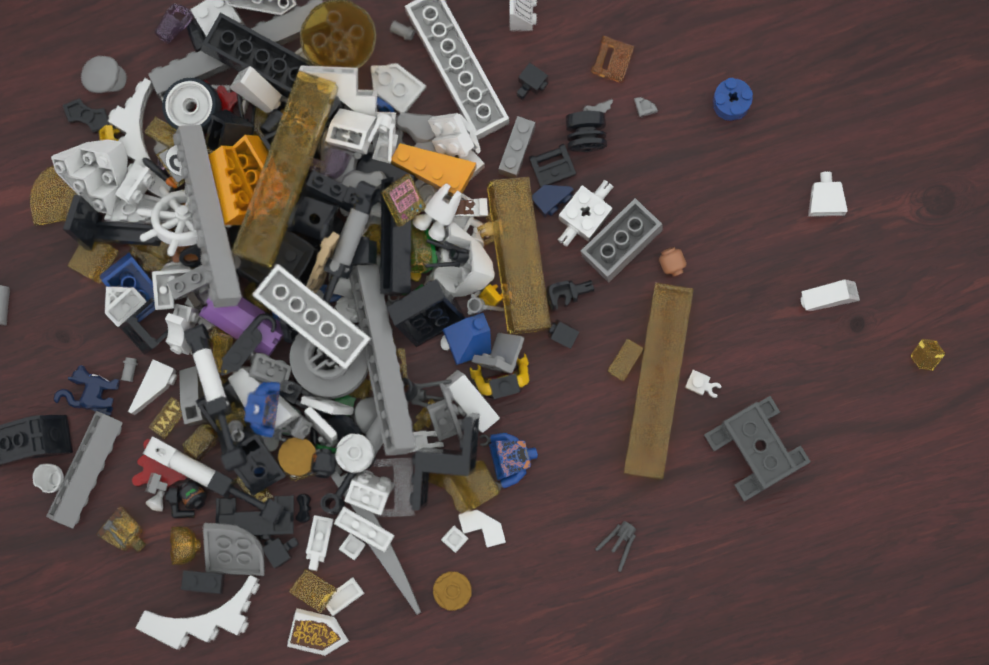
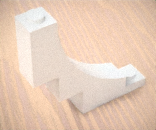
M300 66L298 72L299 80H304L305 82L318 80L319 91L337 95L340 101L344 102L354 112L377 117L379 113L391 116L393 118L392 123L395 124L393 134H396V113L377 112V90H358V68ZM379 131L376 132L372 140L374 150L378 140Z

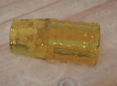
M430 399L427 404L432 405L436 402ZM423 407L422 411L416 415L418 421L414 424L413 429L419 432L425 425L428 428L431 426L432 421L426 407Z

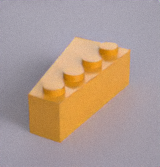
M401 143L398 145L391 160L392 165L410 173L438 190L444 184H449L451 187L447 195L451 197L457 190L463 193L477 168L475 162Z
M221 146L210 153L208 156L224 224L247 225L263 215L234 146Z

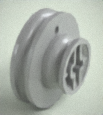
M300 332L297 334L290 350V366H292L291 370L294 377L306 391L317 397L335 399L352 393L363 383L369 371L364 349L346 370L335 360L329 363L324 356L325 352L317 348L315 344Z

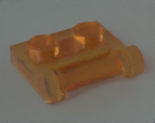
M602 36V45L591 72L623 83L634 46ZM610 46L614 50L608 68L605 70L602 69V65Z

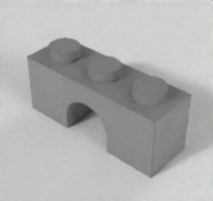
M517 116L498 168L499 174L517 180L525 151L530 144L535 130V122Z

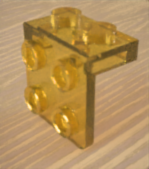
M482 460L476 462V472L471 475H452L443 480L446 491L454 499V506L461 514L472 511L500 493L498 486Z

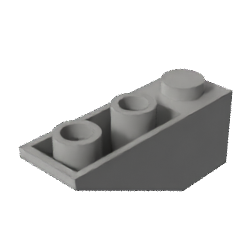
M197 367L179 370L180 406L184 424L195 426L209 422L196 404V400L204 396Z

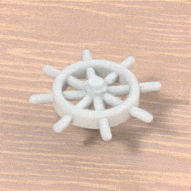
M160 186L159 192L163 197L156 203L154 208H138L136 210V213L140 216L151 217L153 229L140 235V240L144 242L157 236L161 241L170 244L167 254L173 256L178 246L197 244L198 235L197 231L193 228V213L189 211L190 200L189 196H186L185 190L170 193L165 186ZM172 207L175 212H168L167 210ZM161 218L170 219V221L162 225L160 224ZM177 226L175 233L168 231L169 229Z

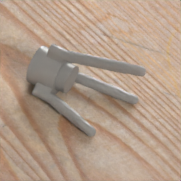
M483 289L471 294V298L467 303V313L471 316L482 312L484 309L505 311L503 307L485 305L484 300L478 298Z

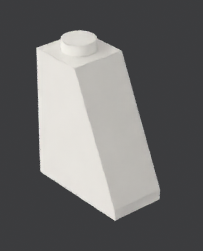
M251 66L240 71L230 86V89L265 113L277 109L281 103L279 99L282 95Z
M841 280L802 291L801 304L808 311L860 301L856 283L849 280Z

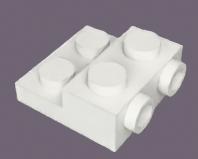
M458 113L433 116L428 120L436 136L432 143L437 153L452 157L458 155L459 158H463L474 147Z

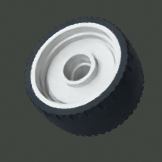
M183 78L174 82L163 97L162 109L164 117L168 124L176 131L179 126L201 125L203 135L207 134L211 114L222 110L221 100L214 88L205 81L196 78ZM197 104L196 110L190 112L191 106Z

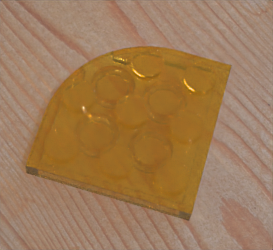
M54 165L44 170L38 176L31 189L30 207L35 226L66 220L73 197L78 195L56 173Z

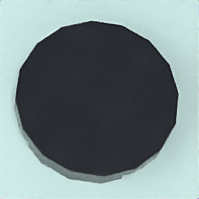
M335 414L327 422L337 432L338 443L349 434L362 435L359 426H355L353 424L354 421L346 415Z

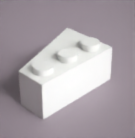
M456 370L446 379L452 380L451 383L444 385L446 389L450 388L454 397L451 402L454 401L458 405L459 413L463 417L471 413L480 414V432L483 433L500 419L462 372Z

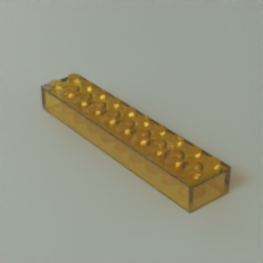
M299 70L232 249V253L236 257L271 269L273 268L287 230L289 216L299 198L339 88L336 82Z
M655 282L623 472L625 475L660 481L663 479L692 302V288Z

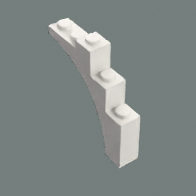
M146 78L143 82L140 81L135 88V94L125 103L126 108L123 109L117 106L116 109L110 112L108 122L114 128L126 134L119 141L123 142L127 157L134 161L133 164L131 163L128 166L126 176L135 163L144 168L147 167L143 163L142 158L150 159L144 143L143 116L147 100L154 86ZM156 175L152 188L147 189L149 193L161 199L163 196L159 192L160 186H165L170 193L174 192L176 188L168 186L165 181Z
M250 575L242 589L230 601L205 615L175 619L144 611L136 629L175 649H181V647L186 646L189 640L188 633L205 642H210L211 639L215 640L219 633L218 626L236 635L244 634L249 623L247 622L248 617L242 615V612L248 610L251 604L249 601L251 595H255L260 586L258 584L259 579Z

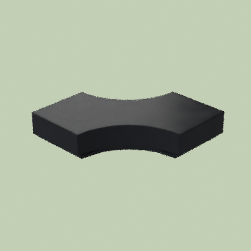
M80 98L62 105L69 123H84L91 128L94 134L99 132L105 125H111L108 122L109 118L104 108L91 109L85 106Z

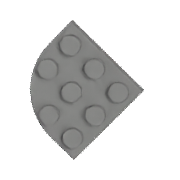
M204 523L206 573L264 576V552L256 537L237 525Z

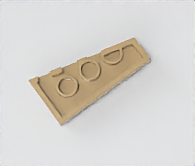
M335 232L329 238L325 237L320 245L322 249L316 257L317 261L306 287L314 294L318 292L325 282L328 272L324 271L328 258L333 257L340 237Z

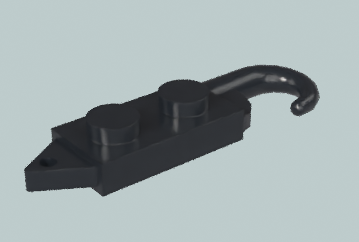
M262 313L255 317L221 359L223 361L221 376L234 371L237 372L261 343L262 334L257 327L263 320H269L272 323L271 332L275 331L277 323L272 315Z

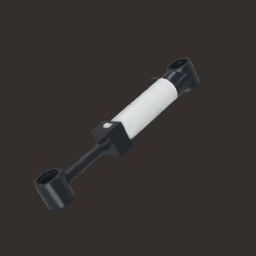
M202 323L185 330L184 335L194 357L207 401L205 405L208 415L214 420L218 419L227 447L226 452L221 453L223 464L227 471H232L247 465V457L241 446H234L226 416L232 414L233 411L224 393L209 343V333Z

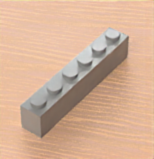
M95 412L46 517L72 529L79 522L80 513L88 502L91 489L97 483L99 472L105 466L107 455L113 449V443L121 432L123 422L101 412Z

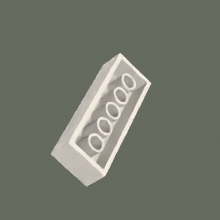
M278 264L253 294V296L346 370L371 340V338Z

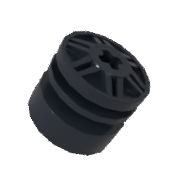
M580 111L568 114L566 116V130L574 132L567 135V140L570 141L568 143V150L574 152H593L606 148V133L598 131L606 127L605 113L600 111Z

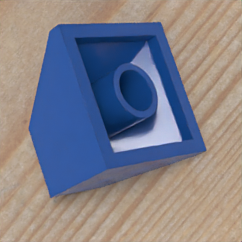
M484 313L468 317L443 329L456 365L471 361L474 355L491 354V333Z

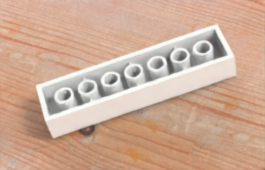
M415 0L405 5L410 21L461 115L473 128L477 140L508 125L509 117L445 0Z

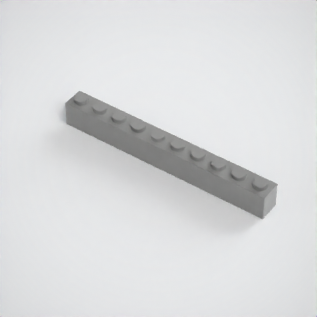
M310 0L307 2V5L294 7L290 12L284 15H276L268 22H259L252 30L282 46L332 23L323 1ZM194 51L187 54L186 58L181 60L175 59L163 68H154L148 75L157 95L161 99L168 88L180 79L196 78L204 80L231 67L202 51Z
M179 126L173 135V141L178 148L177 159L182 165L181 176L182 179H185V194L189 196L190 200L189 211L193 213V228L197 231L198 235L197 246L201 248L202 252L201 263L205 265V281L209 283L210 287L209 298L210 301H213L214 308L237 306L241 299V292L202 126Z
M357 265L352 269L349 278L360 330L371 338L364 347L385 452L386 455L407 454L416 448V440L412 432V421L408 413V402L404 394V383L400 375V365L397 360L392 327L388 318L389 312L384 299L385 294H380L378 265Z

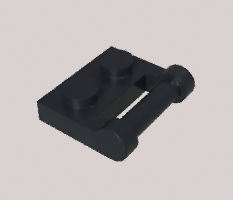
M565 144L559 145V148L538 156L532 155L529 157L540 188L576 175ZM561 154L563 156V159L555 161L542 167L538 166V163L546 161Z

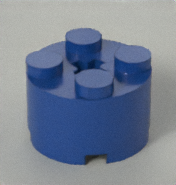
M728 78L721 82L716 88L713 97V106L716 114L727 121L743 118L751 106L753 92L740 79ZM730 98H735L733 102L729 101Z

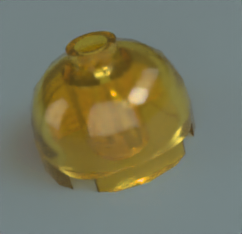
M171 527L172 565L187 564L195 558L196 551H200V539H196L195 533L187 527Z

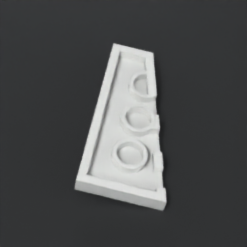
M144 194L143 202L133 207L118 197L111 213L106 214L104 219L106 222L152 224L151 217L140 216L136 213V210L138 208L153 209L160 198ZM172 207L167 210L168 212H175ZM161 218L160 224L162 225L170 221V219Z

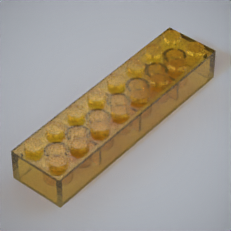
M529 177L492 180L487 184L508 334L545 331L551 327L530 179Z

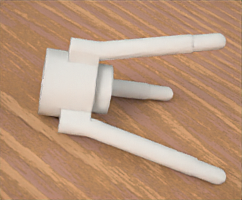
M379 113L368 142L371 144L377 131L386 133L389 130L388 162H391L395 124L392 123L393 118L391 116Z

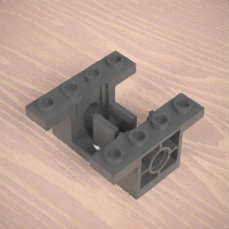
M771 396L752 404L704 434L713 452L734 440L753 471V474L734 484L743 502L811 462L801 445L787 452L768 419L780 413ZM760 441L764 451H758L755 448V442Z

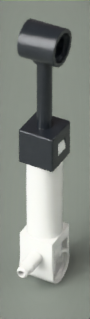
M154 437L150 439L143 452L146 456L174 469L225 498L232 494L261 510L259 516L274 524L278 522L285 509L284 506L269 498L264 503L234 487L236 481L217 470L215 471Z

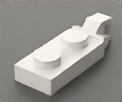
M314 515L306 550V559H310L309 570L317 571L319 561L324 562L334 519Z

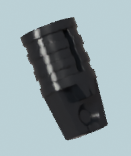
M190 19L185 25L195 51L199 52L206 35L197 20Z

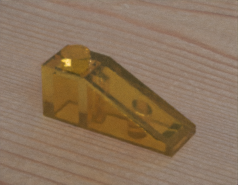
M411 217V273L422 274L430 269L425 268V264L433 263L432 249L430 244L426 242L425 231L416 228L412 223L414 218Z

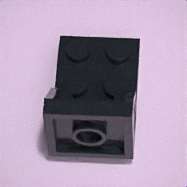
M67 415L30 416L0 425V466L23 459L73 453Z

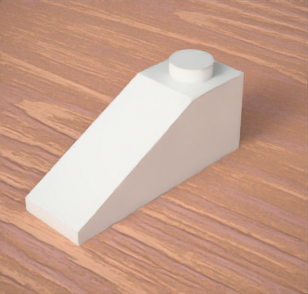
M152 360L128 412L136 415L169 389L170 385H173L177 379V371L156 360Z

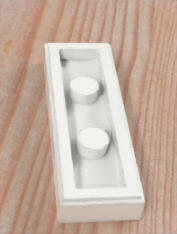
M345 507L342 508L334 522L335 525L383 552H386L395 536Z

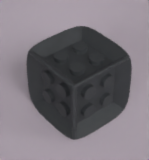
M267 221L261 227L243 256L238 272L250 283L254 282L260 286L278 264L306 286L317 261L316 257L319 250L285 228Z

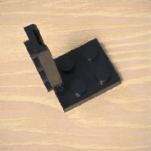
M74 195L63 230L85 250H92L94 242L160 246L161 240L157 236L144 242L140 240V235L153 229L152 225L101 222L103 216L81 195Z

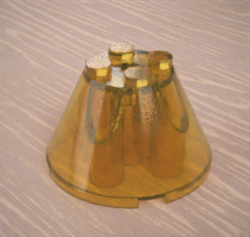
M329 0L317 5L309 12L310 14L301 26L300 44L305 57L313 66L360 68L368 61L376 45V29L371 16L364 8L348 0Z

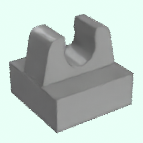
M151 473L145 491L155 494L156 489L166 491L168 484L160 481L161 475Z

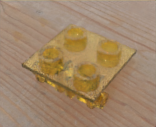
M94 242L92 250H85L79 245L67 266L101 284L102 280L99 275L112 265L119 251L103 242Z

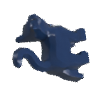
M79 365L74 370L72 376L68 377V380L75 384H85L80 400H75L73 394L67 389H60L54 394L53 399L56 403L60 401L61 397H65L69 406L98 411L111 416L114 399L110 397L103 399L102 395L104 390H118L120 380L108 381L100 375L90 374L85 366Z

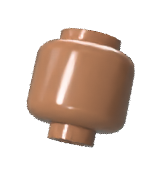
M675 247L662 251L659 257L664 273L672 274L673 277L683 273L682 269L687 265L682 251L675 249Z

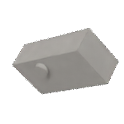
M634 199L581 250V255L609 283L663 231L662 223L637 199Z

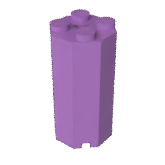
M241 297L237 306L214 308L213 301H210V298H208L206 301L207 307H203L199 316L237 340L255 317L266 312ZM263 320L257 327L262 334V341L254 350L255 353H264L270 356L275 350L276 345L283 337L278 320H276L277 326L274 332H271L272 323L269 320Z

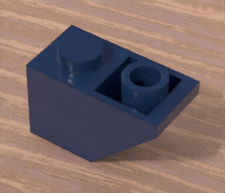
M544 185L530 197V201L544 217L552 216L559 210L558 206L560 204H566L573 198L574 189L569 186Z

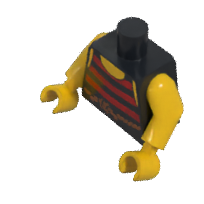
M524 353V357L521 359L517 358L516 362L519 368L513 370L512 374L503 372L483 378L480 365H477L478 370H472L470 367L471 378L474 379L479 393L483 396L497 399L521 392L523 386L529 383L527 367L529 362L526 354Z

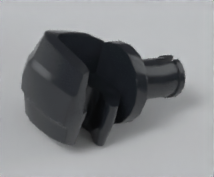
M572 280L551 284L545 291L547 304L551 311H555L558 309V299L563 297L565 299V307H567L571 299L575 303L578 302L579 295L594 292V286L591 280L576 285Z

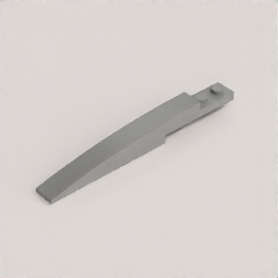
M336 464V471L331 477L339 487L348 473L341 477L340 474L343 472ZM349 487L347 488L346 492L344 493V496H345V497H346V495H347V493H348ZM350 504L359 516L381 527L373 512ZM391 543L386 552L369 544L416 614H420L421 611Z

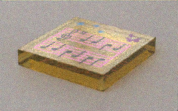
M410 174L404 175L381 192L398 226H403L426 208Z

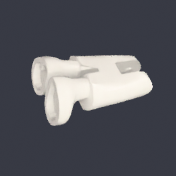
M447 183L424 207L426 213L415 216L412 221L416 228L427 230L432 220L435 219L436 221L429 229L428 234L436 241H442L445 238L444 225L451 223L462 197V193L457 190L452 196L451 201L446 199L445 195L448 194L451 187Z

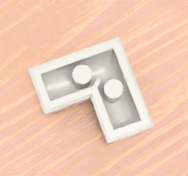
M191 268L152 272L155 310L175 309L174 297L167 282L191 271Z

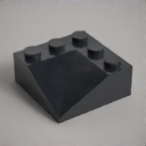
M438 279L427 282L423 287L411 291L409 295L394 301L387 307L394 325L416 347L441 334L444 328L466 319L458 301Z

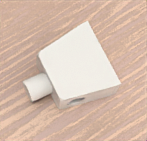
M821 172V182H816L812 186L808 216L845 215L847 213V205L842 183L832 182V172Z

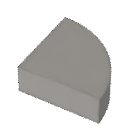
M634 98L639 118L658 112L656 106L644 98Z

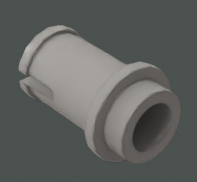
M394 21L390 27V32L404 37V40H412L415 34L412 26L407 27L397 21Z
M126 357L125 361H123L125 364L121 380L133 382L136 365L138 366L137 359Z
M233 420L228 424L232 439L234 441L236 439L241 441L244 437L243 425L240 421Z

